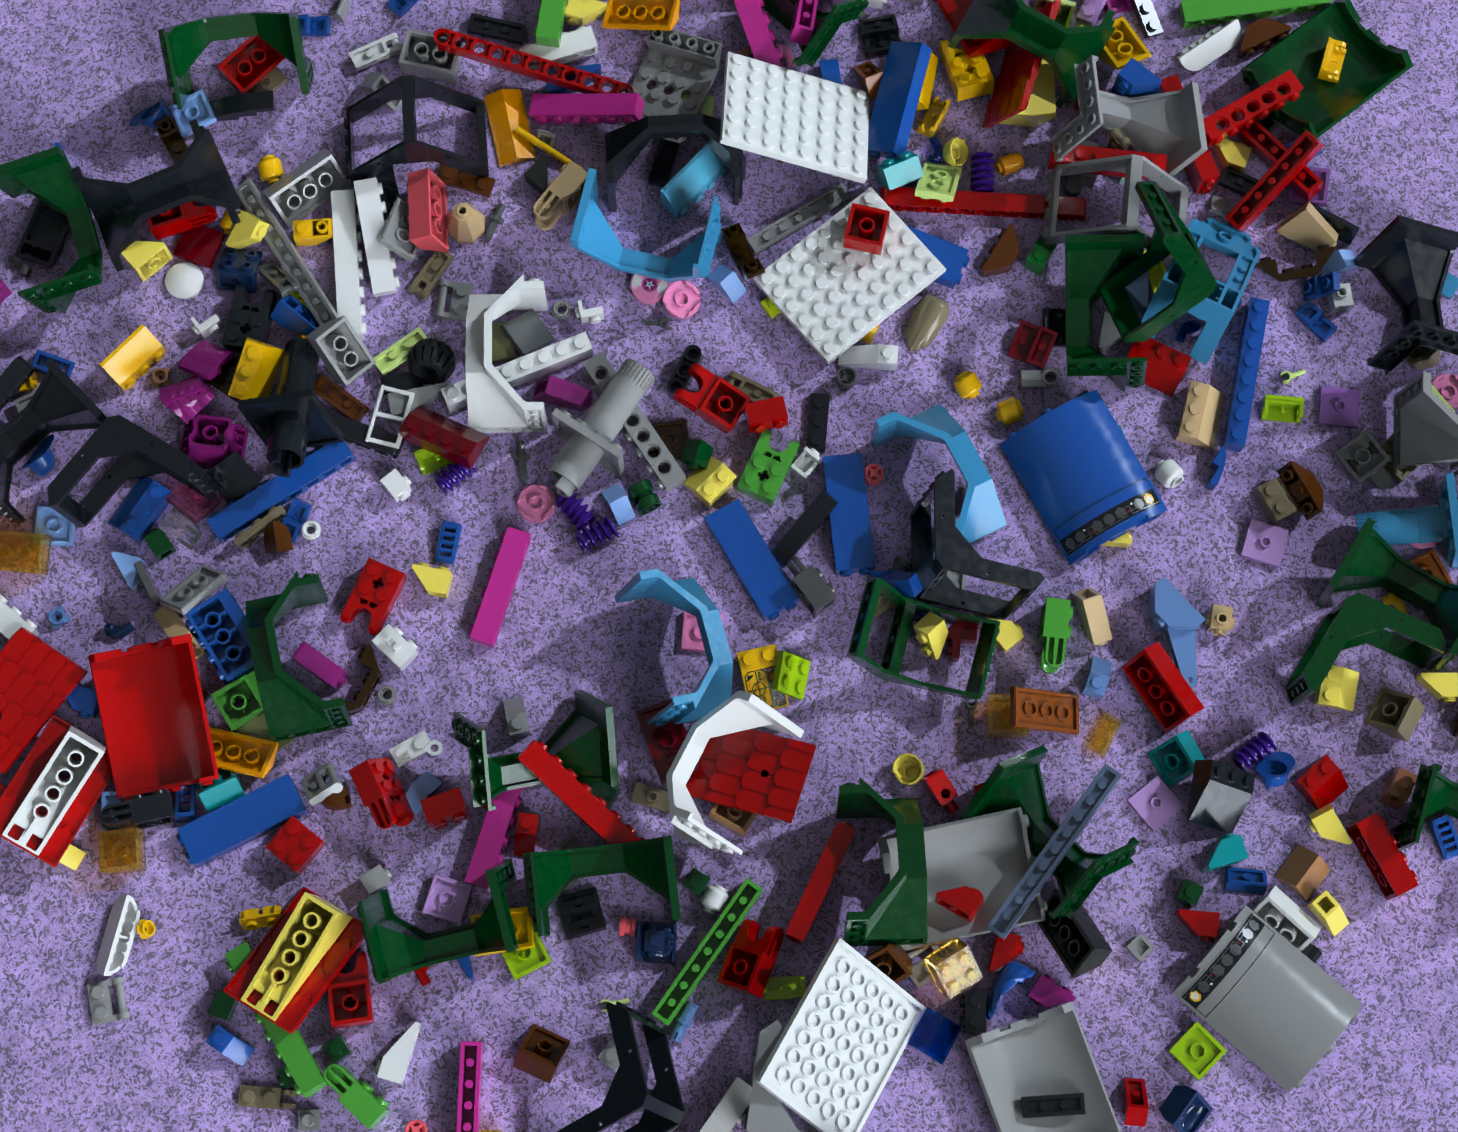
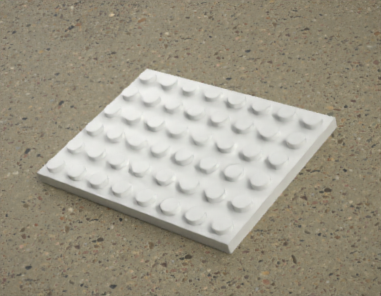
M728 51L725 59L719 143L862 184L866 182L869 97L865 91Z
M870 187L765 269V273L754 277L753 281L827 364H830L945 273L946 268ZM852 203L890 211L881 255L843 247Z
M835 938L759 1073L756 1082L820 1132H860L926 1007L844 940Z

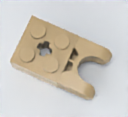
M572 160L568 165L565 164L560 169L557 178H553L548 183L547 190L534 204L536 226L541 230L551 229L563 214L567 216L581 199L588 172Z

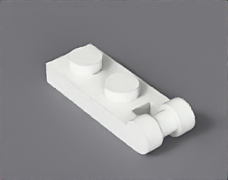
M392 33L349 52V56L358 72L391 56L401 54L403 45L399 43L397 33ZM392 44L393 47L388 48L387 45Z

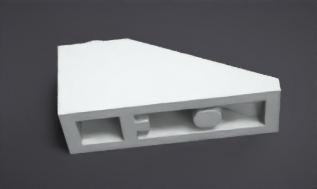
M884 344L851 346L838 357V366L896 371L898 346Z
M415 1022L383 1056L382 1061L378 1060L375 1072L378 1073V1078L403 1084L421 1023Z

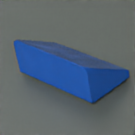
M1234 867L1225 868L1224 891L1265 895L1268 887L1266 871Z

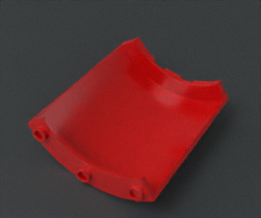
M191 634L127 648V652H122V649H116L88 656L117 799L123 798L124 801L132 800V797L135 795L164 789L174 792L181 790V786L201 783V786L213 784L214 779H219Z

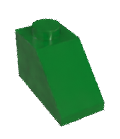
M1042 235L1035 243L1024 265L1025 268L1040 276L1058 245H1045V238Z

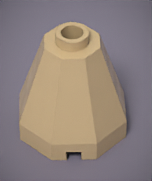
M458 203L447 215L448 235L458 244H474L485 233V216L474 205Z

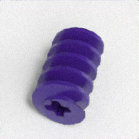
M976 152L971 155L970 189L972 191L994 192V188L991 187L994 185V181L990 179H993L995 175L990 172H993L995 168L990 165H993L995 160L991 159L993 154L990 152Z
M453 462L454 466L447 464L448 471L443 468L440 469L441 475L438 473L434 474L435 481L447 496L446 489L453 492L452 485L455 484L459 487V479L466 482L465 475L473 477L472 470L478 473L476 467L473 466L472 469H469Z
M577 492L569 498L559 494L555 499L556 507H561V512L566 513V518L571 519V524L576 525L578 531H581L582 527H587L595 520L596 517H591L593 510L586 511L588 504L581 506L583 498L576 500Z
M604 517V524L597 520V527L592 523L589 524L590 530L584 526L582 527V534L575 530V538L583 554V548L591 551V544L598 548V541L605 545L606 537L610 541H613V534L619 538L612 520L610 521L607 517Z
M1260 731L1257 733V736L1251 738V741L1247 740L1244 745L1238 747V750H1233L1232 759L1238 769L1246 771L1245 766L1252 769V761L1258 765V757L1265 760L1264 753L1270 756L1272 755L1270 748L1276 751L1277 748L1273 740L1266 733Z

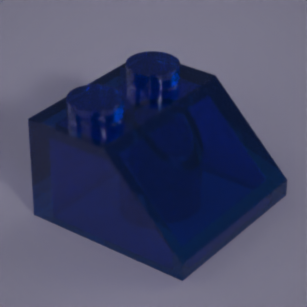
M926 1007L907 1045L943 1065L961 1029L947 1017Z

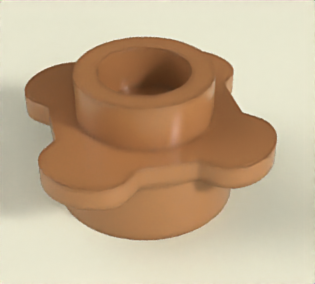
M168 368L152 370L153 387L158 388L162 385H171L172 381L169 378L170 370Z

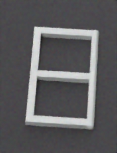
M381 385L365 441L399 449L402 441L400 431L396 443L371 438V433L376 416L403 423L408 413H410L415 393ZM384 390L409 396L403 418L378 412Z

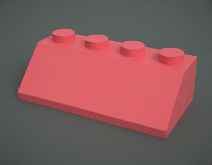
M428 167L408 173L406 186L408 190L407 205L409 207V215L407 216L409 241L419 249L448 252L446 184Z

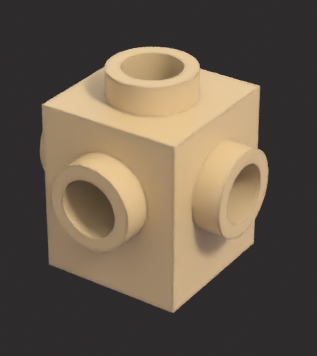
M1213 604L1209 609V613H1206L1204 624L1207 625V631L1212 632L1215 636H1224L1230 629H1233L1235 618L1232 617L1233 607Z

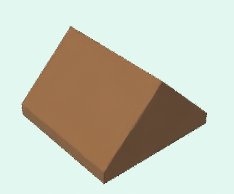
M715 804L708 815V819L744 838L757 814Z
M1297 845L1274 877L1307 902L1331 869L1319 854Z

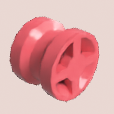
M875 463L869 464L864 472L865 482L870 486L880 484L884 475L883 468Z
M620 916L619 936H636L637 917L629 919L625 916Z
M412 1120L406 1125L405 1132H428L423 1121Z

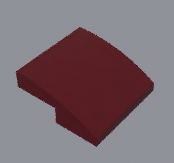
M204 225L184 231L173 255L176 258L190 261L197 266L211 269L226 235Z
M1021 320L1006 356L1044 369L1058 333Z

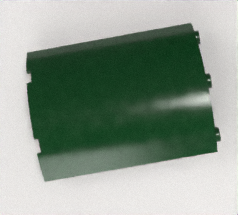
M1335 0L1240 71L1243 75L1244 83L1253 91L1291 69L1304 87L1299 94L1300 97L1292 103L1290 101L1284 103L1285 106L1278 111H1270L1269 115L1296 134L1302 135L1306 130L1318 138L1413 67L1407 49L1397 48L1390 44L1387 46L1382 44L1377 35L1370 29L1366 30L1361 25L1360 21L1362 19L1356 12L1351 0ZM1329 37L1346 43L1345 49L1347 50L1338 83L1317 79Z

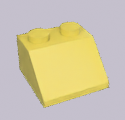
M135 241L126 245L121 253L129 267L143 282L173 259L164 242Z
M711 456L707 469L692 471L686 477L687 481L683 484L710 509L737 483V476L724 463Z
M1332 665L1321 686L1314 694L1313 704L1353 712L1359 672Z

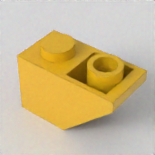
M331 218L293 221V238L297 247L319 245L333 237Z

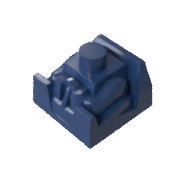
M637 921L635 963L676 964L677 923Z
M1175 1085L1159 1110L1163 1118L1173 1126L1176 1132H1197L1213 1108L1198 1091L1188 1086Z

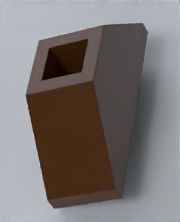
M1262 18L1247 25L1237 53L1238 59L1242 57L1248 58L1259 49L1262 51L1266 50L1272 43L1279 42L1286 37L1291 27L1267 18Z
M1009 224L1007 229H1002L998 236L1000 238L998 244L994 243L988 252L991 254L988 260L984 258L979 266V269H981L979 276L982 278L1009 272L1018 258L1020 246L1014 225Z
M1290 461L1277 470V473L1307 521L1323 511V489L1313 473L1294 461Z

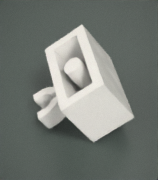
M388 624L372 640V643L403 671L419 655L416 650L418 647L412 640L406 641L402 637L404 633L397 626L392 628Z

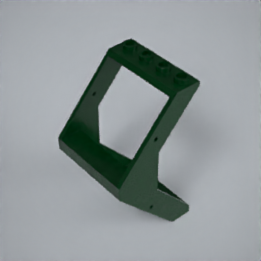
M1155 181L1137 182L1135 190L1155 226L1147 252L1098 288L1123 342H1143L1148 340L1214 293L1217 282L1190 231ZM1172 254L1184 272L1173 302L1142 323L1125 287Z
M867 578L847 657L877 678L885 681L966 699H981L985 692L986 677L990 672L991 657L995 652V641L1000 632V621L939 609L902 595L880 578ZM880 593L896 605L881 666L864 655ZM915 611L926 614L931 611L940 617L982 625L966 691L921 682L899 674Z
M1361 593L1348 596L1328 613L1287 683L1285 689L1291 706L1300 704L1319 689L1342 650L1367 643L1420 668H1425L1449 652L1448 641L1443 637L1441 629ZM1384 628H1388V629H1390V630H1392V631H1395V632H1397V633H1399V634H1401V635H1404V636H1406V637H1408V638H1410V639H1413V640H1415V641L1412 642V641H1410V640H1408V639H1406V638H1403V637H1401V636H1399V635H1397V634H1394V633H1392V632H1390V631H1387V630H1385Z

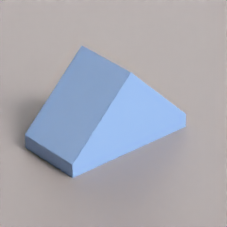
M1338 249L1333 252L1321 269V276L1323 277L1332 271L1339 272L1340 275L1358 268L1359 266H1356L1354 263L1355 257L1352 251Z
M719 265L706 277L732 303L736 302L747 291L734 270L723 265Z
M1149 271L1125 287L1132 304L1141 313H1145L1148 308Z
M619 484L601 492L618 526L636 518L629 499Z
M113 551L111 555L128 586L132 590L137 589L140 577L134 567V563L141 561L145 564V562L139 557Z
M428 770L411 784L406 793L410 807L416 814L422 810L420 801L432 797L443 784Z

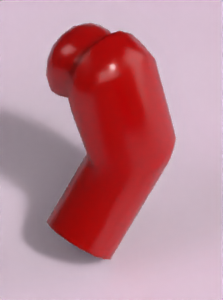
M429 966L414 970L422 987L431 983L426 973Z

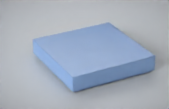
M203 89L189 95L183 109L178 110L177 104L169 106L183 138L193 134L189 124L190 121L196 119L199 126L203 125L204 128L217 121Z
M37 506L33 545L73 547L76 525L50 506Z

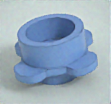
M58 606L46 615V619L52 623V628L55 630L70 621V617L65 614L62 606Z

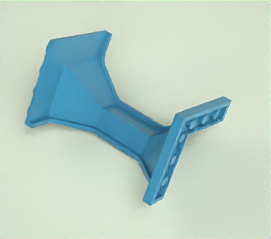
M592 168L588 169L570 238L571 247L615 270L667 282L709 276L715 247L721 244V204H718V196H714L706 231L671 259L622 247L597 206L599 202L597 171Z
M941 404L912 418L891 412L875 420L870 440L873 449L899 436L946 445L967 483L959 519L955 521V526L969 543L1007 525L991 476L966 431ZM933 545L932 550H931V556H932V557L935 556V546H934V545Z
M659 569L638 572L614 596L616 603L652 597L696 616L709 664L708 669L692 693L671 697L672 702L647 721L648 725L655 724L656 727L668 724L667 722L674 721L676 725L699 720L731 697L733 661L719 609L694 578L673 581Z

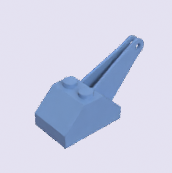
M1163 576L1148 592V620L1151 622L1150 626L1154 631L1165 634L1177 669L1186 682L1187 679L1191 680V683H1188L1190 688H1193L1197 683L1195 630L1206 619Z

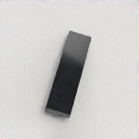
M273 90L233 95L209 101L217 121L239 120V117L257 116V112L275 111Z
M823 490L772 551L773 556L786 566V563L791 561L811 536L816 533L838 502Z

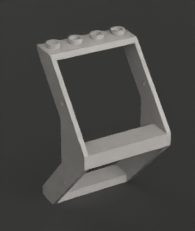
M1130 154L1058 164L1052 172H1049L1047 184H1050L1046 193L1048 208L1044 212V219L1046 220V226H1044L1042 237L1045 238L1044 244L1065 243V236L1145 234L1144 248L1148 249L1153 235L1138 226L1140 197L1135 190L1136 183L1141 182L1142 176H1145L1175 197L1174 209L1185 225L1189 188L1140 155ZM1104 170L1125 173L1121 224L1056 232L1061 176ZM1172 254L1164 259L1168 264H1170L1173 258Z
M779 1020L761 1030L758 1035L745 1132H804L796 1128L780 1101L756 1082L759 1073L782 1034V1025Z

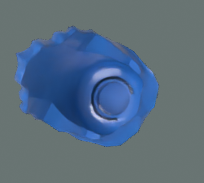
M1017 961L1006 963L1001 968L993 985L986 1018L988 1020L992 1019L1002 994L1009 992L1017 983L1022 985L1025 980L1033 977L1035 971Z

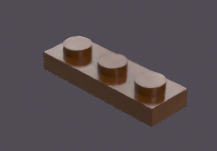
M443 164L440 165L437 177L446 185L490 198L496 182L494 178L476 176Z
M322 374L317 380L314 393L349 419L360 422L369 411V407Z

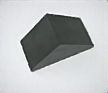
M542 155L524 173L525 181L541 195L547 190L548 185L546 155Z

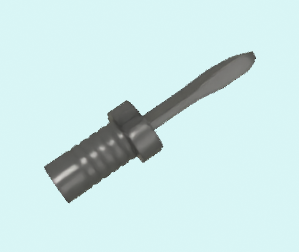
M502 203L498 204L494 214L490 213L488 216L491 223L485 234L487 242L491 241L497 225H503L504 223L501 216L506 206Z
M520 440L517 441L518 455H514L513 460L519 461L520 481L523 483L527 479L526 460L531 458L530 454H525V442Z

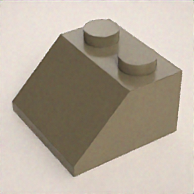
M1280 477L1264 483L1252 493L1271 525H1276L1301 512Z
M1381 688L1364 722L1392 738L1408 742L1425 707L1415 696Z

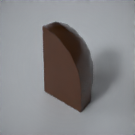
M271 521L265 527V553L293 550L290 531L280 521Z
M346 785L343 786V790L340 793H332L320 802L325 808L333 811L353 807L349 789Z

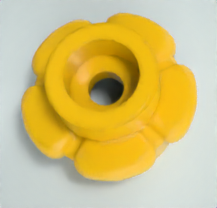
M141 919L138 922L136 932L141 939L150 938L155 933V924L151 920Z

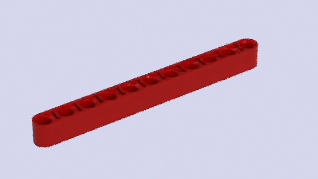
M439 28L434 32L435 46L441 51L583 94L621 93L624 91L633 93L631 85L449 29ZM442 36L447 38L445 42H439L438 39ZM459 42H464L466 44L462 48L456 46ZM479 47L484 49L482 53H476L474 50ZM495 53L502 54V57L499 59H495L492 56ZM516 58L520 60V63L512 64L511 60ZM531 64H536L539 66L536 70H531L529 68ZM551 69L557 72L553 76L547 73ZM568 75L575 77L573 81H568L565 78ZM589 80L593 82V85L588 87L583 83ZM604 86H609L611 88V91L604 92L602 88Z
M885 187L880 188V197L893 211H926V213L942 214L945 212V214L960 215L964 213V215L978 216L983 214V216L996 217L1002 215V217L1014 218L1021 216V218L1032 219L1040 217V219H1044L1045 209L1048 208L1046 195L956 190L953 202H941L937 199H922L915 196L916 188L897 187L892 190H888ZM1058 197L1057 218L1059 220H1086L1087 200L1085 198Z

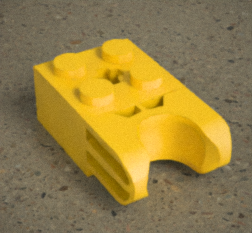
M947 39L939 41L938 50L957 102L993 93L994 78L985 55L969 58L964 48H955L954 50L948 46L949 41Z

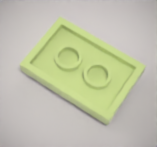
M925 162L922 168L924 177L918 180L915 196L922 199L953 202L961 177L962 167Z

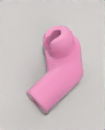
M775 44L776 48H780L787 67H794L796 64L792 62L794 60L792 49L783 44Z

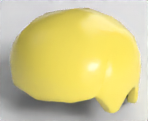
M955 137L944 144L943 158L949 165L959 167L967 161L969 151L964 139Z
M904 753L894 760L892 772L900 783L911 786L917 784L923 778L925 768L917 756Z

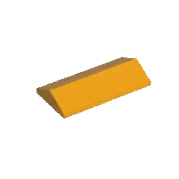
M609 0L601 27L603 29L671 31L679 20L680 0Z
M500 89L484 96L499 166L536 159L534 145L514 132L517 126H520L531 134L521 89Z
M209 727L217 768L264 778L272 769L279 745L278 742Z

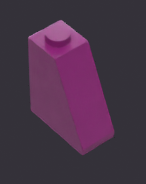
M549 375L536 383L532 400L582 412L591 406L593 390Z
M305 641L300 644L292 655L297 665L334 690H337L339 687L342 688L348 680L346 678L348 674L345 670Z

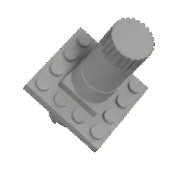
M626 358L596 403L591 406L582 420L580 418L574 420L571 418L572 415L564 409L560 411L555 408L552 412L556 436L566 441V443L547 470L559 480L555 486L558 488L557 493L561 496L569 498L574 494V490L579 491L597 463H600L620 477L625 472L621 446L613 440L655 380V376L642 364Z

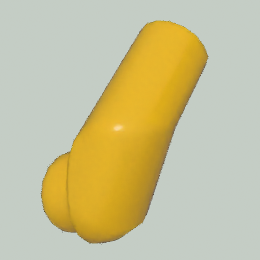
M1388 593V595L1383 596L1384 604L1388 606L1392 604L1397 610L1408 614L1403 599L1394 593Z

